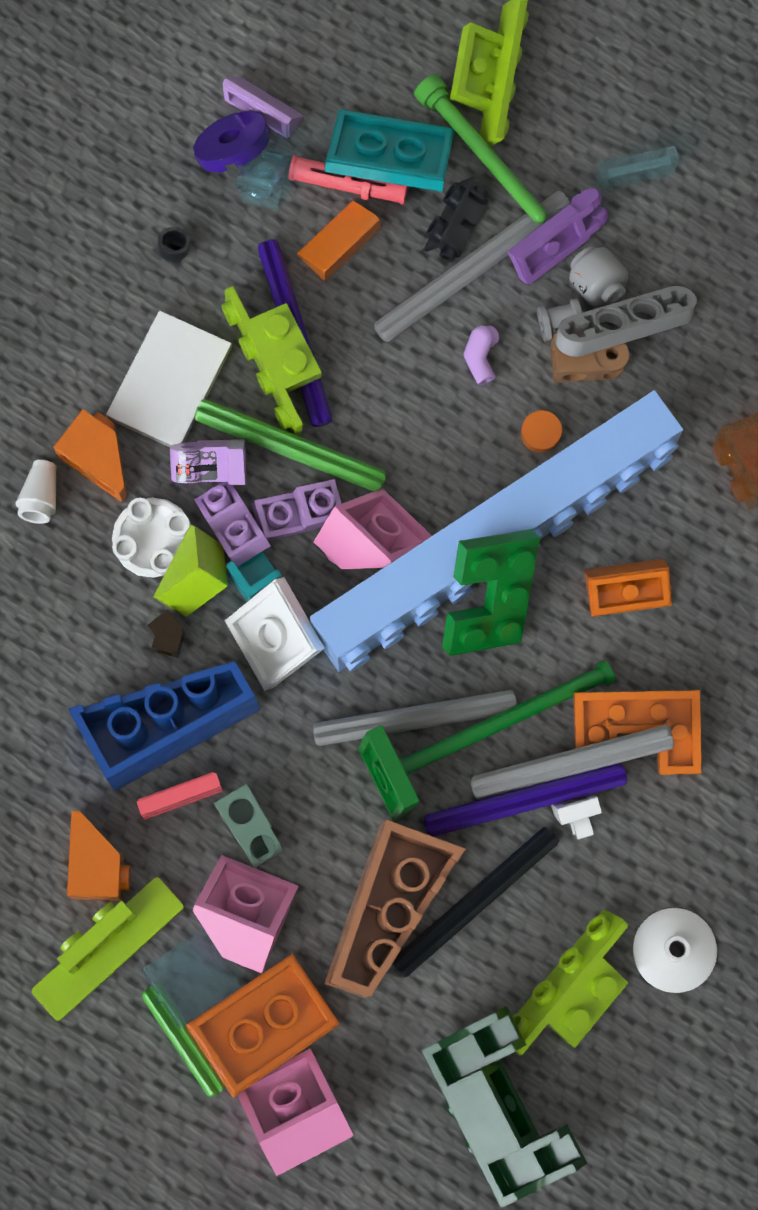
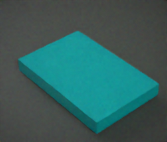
M338 109L325 162V172L443 192L454 129Z

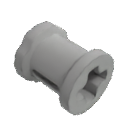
M577 298L570 299L569 304L548 309L545 306L538 307L537 317L544 342L550 341L552 336L557 334L559 323L563 319L583 313Z

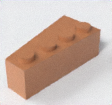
M389 820L380 823L324 984L363 998L371 997L401 951L405 941L423 917V913L434 896L439 892L450 871L466 849Z

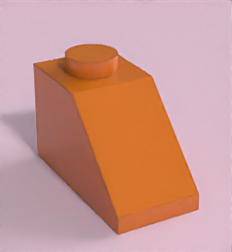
M82 409L53 447L56 455L60 460L123 503L128 496L120 444L114 431L116 426L101 413L96 412L92 416Z
M71 811L67 896L71 899L121 901L122 891L130 890L131 866L124 865V858L80 811Z

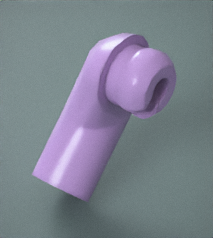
M480 325L472 330L464 351L465 361L478 386L484 385L496 378L486 357L490 348L495 343H498L499 333L495 327L490 325Z

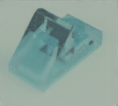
M265 148L258 157L242 166L238 173L236 189L241 190L240 201L278 210L293 155Z

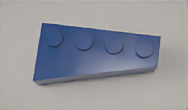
M235 661L182 676V679L162 685L160 683L144 687L145 690L124 696L118 694L103 699V702L89 706L79 705L68 708L101 771L114 791L260 710L254 693Z

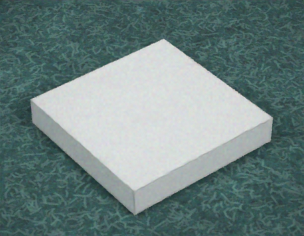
M284 577L272 581L225 620L264 691L277 686L325 649Z

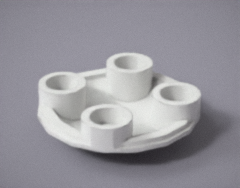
M153 497L147 499L136 498L122 511L114 524L112 535L113 552L126 569L138 576L151 578L164 576L191 525L190 520L180 507L169 500Z

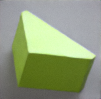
M190 525L153 598L178 614L187 617L228 587L225 554L221 543L196 526Z

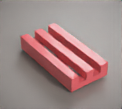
M211 772L140 798L137 801L141 816L144 820L221 793L223 790L217 773Z

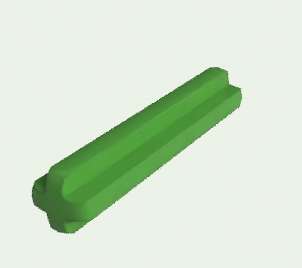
M156 983L147 988L141 994L142 999L206 1095L214 1097L226 1088L186 1028L187 1022L163 986Z

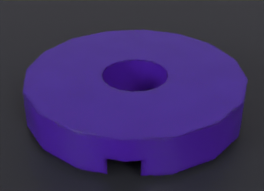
M243 111L230 114L211 124L198 136L193 146L194 155L199 165L209 172L227 171L225 166L235 163L236 167L244 166L258 157L267 147L270 140L268 135L270 128L264 116L258 112Z

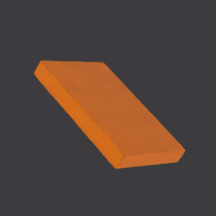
M292 953L186 1025V1028L234 1098L338 1027L340 1023Z

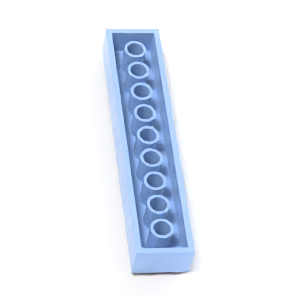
M653 390L311 615L310 623L325 647L323 649L338 672L345 668H348L350 672L360 668L370 660L369 652L380 645L384 649L393 646L405 636L402 632L405 628L414 622L419 627L428 623L439 614L436 608L448 600L455 604L473 591L470 587L472 584L461 586L453 578L459 541L532 529L540 539L549 533L553 537H557L574 524L571 519L582 511H585L587 515L592 514L607 502L605 497L615 489H618L620 493L627 491L639 482L640 478L638 475L644 470L651 467L653 471H656L673 459L671 453L679 447L677 442L683 428L656 391Z

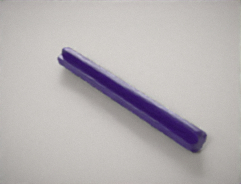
M275 239L261 242L258 245V252L275 308L287 303L312 352L279 242ZM321 378L300 387L311 425L313 427H321L331 423L332 414Z
M617 763L427 814L424 817V825L427 834L434 837L627 784L628 779L623 764Z

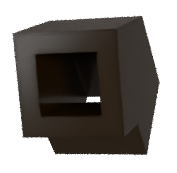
M167 609L147 625L155 636L152 649L153 652L178 658L185 632Z

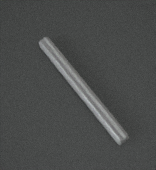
M556 191L540 203L547 212L545 222L536 223L527 213L376 321L374 326L377 334L385 342H389L508 256V251L569 204L571 205L568 197L562 191Z

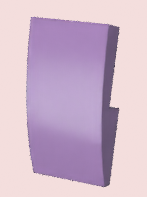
M334 479L296 487L292 493L254 500L252 509L257 525L269 542L323 527L333 508L342 503Z
M222 482L194 499L227 555L237 567L270 547L269 542L233 485H229V482Z

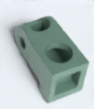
M247 784L214 802V806L254 868L284 852L270 828L272 827Z

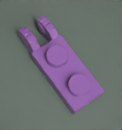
M589 188L581 191V194H577L572 198L571 205L569 204L508 251L519 278L525 284H532L587 242L592 234L608 222L609 215L605 207L598 206L602 202L598 189Z

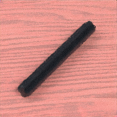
M542 827L403 949L392 963L398 973L403 977H408L555 848L559 840L553 831L548 827Z

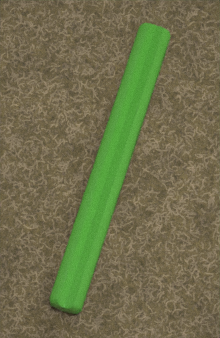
M202 399L196 409L195 420L197 422L240 439H245V441L373 492L381 490L386 480L387 472L383 469L207 399Z

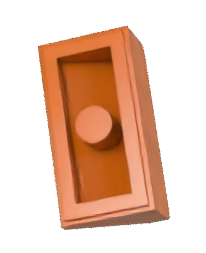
M352 201L297 253V256L325 282L381 229V219L355 201Z
M664 559L584 569L591 617L672 606L669 566Z

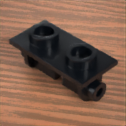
M472 176L459 183L455 182L448 189L443 199V203L446 204L441 216H437L431 222L426 231V236L429 240L423 249L424 251L428 252L439 248L441 250L439 255L449 262H453L455 257L461 256L472 234L470 230L460 225L462 220L472 227L476 226L488 204L486 199L488 192L479 186H474L472 189L476 180L475 177Z

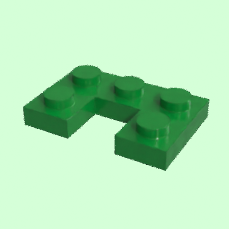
M532 529L459 541L453 578L461 586L486 581L488 583L484 606L447 612L442 648L449 656L521 643L540 537Z

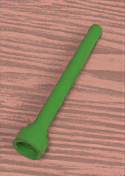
M437 74L425 78L414 91L416 99L424 108H430L432 111L437 110L534 222H545L547 219L546 210L449 100L450 94L447 92L448 86Z

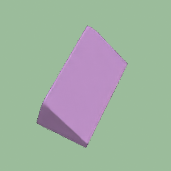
M242 77L225 78L222 82L225 101L241 111L258 112L264 116L269 128L285 138H290L303 120L304 115Z

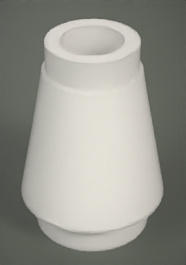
M35 460L16 501V506L19 508L18 516L23 520L38 524L48 523L51 515L56 513L57 466L54 463L46 460Z

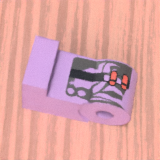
M245 439L199 440L197 442L178 443L169 447L172 481L178 483L229 482V485H245L247 476Z

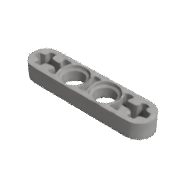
M671 286L563 319L559 323L555 344L562 353L578 357L689 323L693 318L697 298L691 290L685 287ZM644 312L650 314L653 319H641L634 313ZM600 323H613L617 325L619 329L609 330L602 327Z

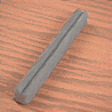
M506 690L317 722L313 725L314 740L316 745L323 746L363 739L367 731L380 725L383 726L388 735L488 718L516 706L517 702L514 692Z
M662 725L475 775L471 779V788L475 798L482 800L670 750L674 747V737L670 727Z

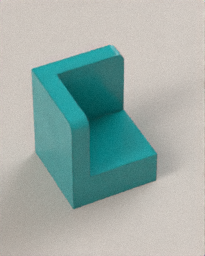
M263 551L238 567L233 561L225 565L227 575L246 603L272 581L283 577L278 569L275 570Z

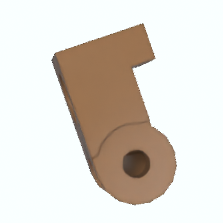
M554 334L551 342L553 383L616 379L622 374L629 360L630 353L625 343L584 356L574 357L562 353L555 344L557 334Z

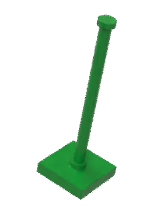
M605 660L598 662L595 665V669L402 759L397 756L382 725L367 731L357 749L393 822L395 823L409 816L419 803V799L409 781L408 774L572 698L573 692H585L602 683L605 686L614 683L615 676L608 662Z

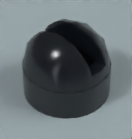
M169 227L159 234L158 251L165 261L176 263L182 261L187 256L190 248V238L183 229Z

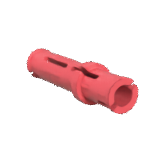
M293 155L290 163L288 179L291 181L296 180L360 194L361 199L370 200L373 197L405 205L409 186L325 172L324 162L298 157L297 155Z

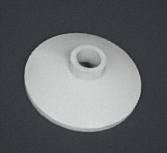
M668 908L653 913L640 925L633 942V957L638 971L649 984L665 992L682 993L698 987L710 976L716 963L717 944L711 928L700 916L685 909ZM677 941L684 946V954L681 957H674L670 953L669 947L672 942Z

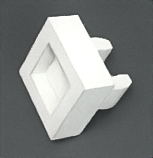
M595 794L551 805L554 817L561 825L570 823L573 835L576 834L577 839L594 835L589 817L602 813L598 797Z

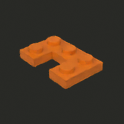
M700 690L573 692L574 749L617 738V734H632L668 725L674 737V747L657 753L658 774H702Z

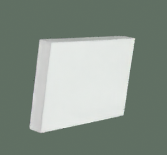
M159 311L106 417L167 447L184 443L195 422L196 409L201 400L207 398L232 349V343Z

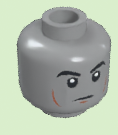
M588 247L579 252L572 260L569 280L587 304L598 307L617 303L623 298L626 293L625 287L628 283L629 274L626 267L610 249L605 247Z

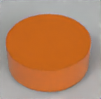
M544 410L529 414L521 428L523 443L528 449L537 453L553 450L558 445L562 435L560 420L553 413Z

